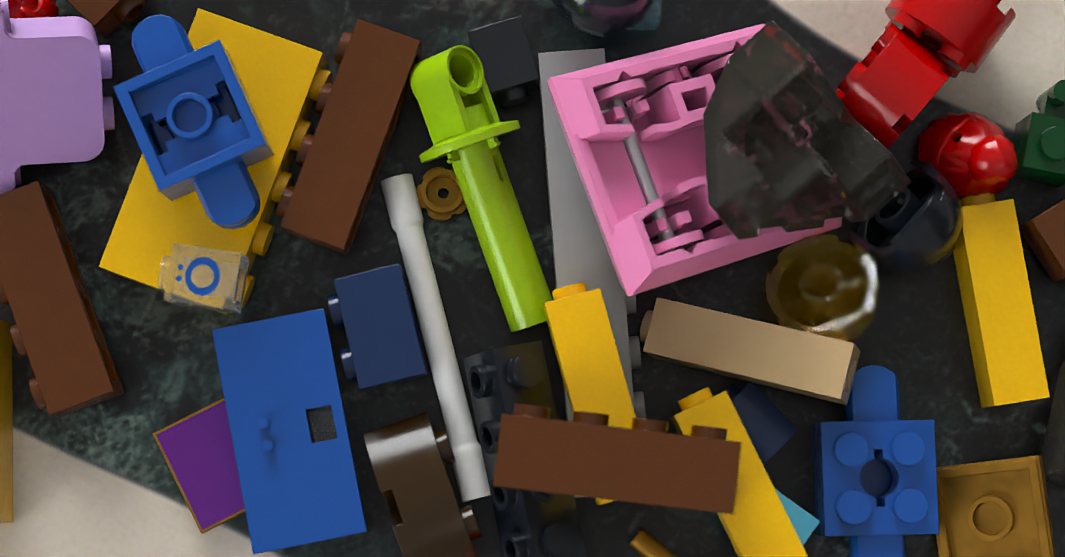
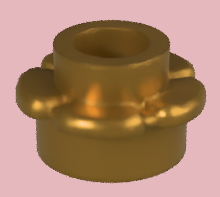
M435 167L423 175V182L417 186L416 191L420 207L426 208L431 218L441 221L449 220L453 214L464 212L467 207L453 169L448 170L444 167ZM440 189L448 190L449 195L447 198L442 199L438 196Z

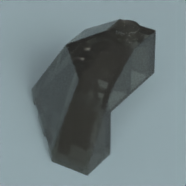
M772 19L728 58L703 114L708 204L738 240L758 237L760 230L764 228L781 226L786 232H794L823 227L825 219L845 217L850 223L870 220L911 183L894 155L851 116L812 56Z

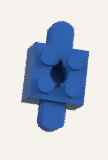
M165 15L147 17L138 23L132 32V47L143 74L118 84L113 88L158 190L171 201L196 190L206 215L211 221L225 229L243 228L251 223L260 211V197L247 167L273 156L274 152L234 63L220 40L194 51L186 31L172 17Z
M870 365L855 371L848 403L844 405L845 421L811 424L814 517L820 521L815 528V535L849 536L850 557H906L905 535L939 534L934 420H900L899 382L896 375L883 366Z

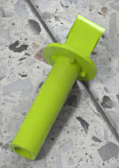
M457 45L416 63L411 69L410 86L418 100L434 145L421 153L419 158L421 163L447 156V163L452 165L511 332L547 321L543 306L545 302L553 301L498 148L501 141H498L497 137L516 131L521 127L518 120L500 122L479 57L469 47Z

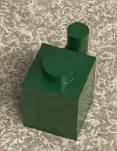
M1065 80L1058 81L1037 98L1036 105L1040 111L1039 113L1032 112L1016 124L1012 143L1017 153L1018 166L1012 178L1056 187L1065 185Z

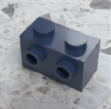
M400 264L333 279L336 294L328 295L327 298L335 328L345 326L349 348L341 349L340 353L347 381L357 380L359 389L365 392L428 376L408 289Z

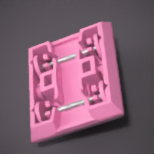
M765 24L562 74L547 80L551 101L620 285L628 297L842 227L841 205L822 157H818L791 87L790 81L792 79L773 30ZM722 78H723V80H722V81H720V82H717V83H714V81H716V80H719V79H722ZM727 95L728 99L721 101V98ZM768 201L769 205L758 208ZM752 216L749 218L752 228L748 227L746 217ZM658 235L659 239L650 242V239Z

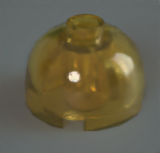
M829 234L804 237L784 248L777 256L779 263L773 268L771 276L768 272L765 281L767 302L770 312L779 326L851 342L862 336L875 320L881 295L876 265L867 251L857 243L853 247L848 243L839 242L838 236Z

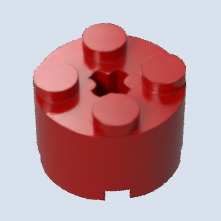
M891 0L885 8V12L890 19L885 30L893 23L900 30L906 31L951 68L954 72L950 77L956 78L961 71L975 73L1016 18V13L1011 7L1003 14L997 7L1001 0Z
M892 23L874 43L871 51L862 62L859 61L837 87L838 89L823 107L831 113L830 116L882 157L954 71L906 31L900 30Z

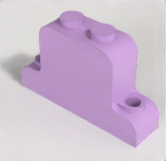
M0 0V194L14 190L16 186H21L20 166L84 162L94 159L103 150L105 143L104 130L115 129L112 97L102 96V79L112 78L110 45H98L94 27L84 18L77 16L10 18L8 0Z

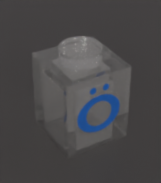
M173 243L171 257L163 256L161 260L158 288L165 290L164 300L173 305L240 315L249 259L239 252Z

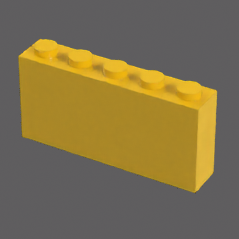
M198 8L188 33V38L194 51L217 40L221 41L234 63L274 152L273 156L247 167L260 197V211L255 219L243 228L234 230L222 228L208 218L196 190L173 201L163 195L158 190L142 153L98 267L120 277L233 317L236 307L244 308L251 296L255 283V277L249 275L256 254L264 256L269 248L275 226L268 222L275 204H279L285 187L287 185L292 186L294 174L288 172L294 153L298 152L304 136L307 133H312L313 123L307 121L314 101L318 100L325 82H331L332 72L326 70L328 63L323 52ZM199 257L211 258L216 262L220 271V280L213 292L204 296L192 293L185 281L187 267L194 259ZM182 264L184 268L179 270L178 265ZM199 265L193 269L191 280L197 287H208L214 280V272L207 265ZM181 276V281H177L176 277Z

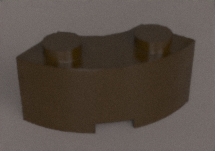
M424 412L363 434L380 492L383 494L389 508L394 526L393 530L403 557H477L472 540L482 537L472 506L469 505L461 508L446 465L456 462L445 430L434 433L428 414Z

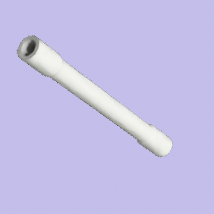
M401 174L389 177L380 183L391 226L399 242L448 439L456 462L452 463L461 502L491 495L482 449L477 441L423 229L424 218L413 175Z

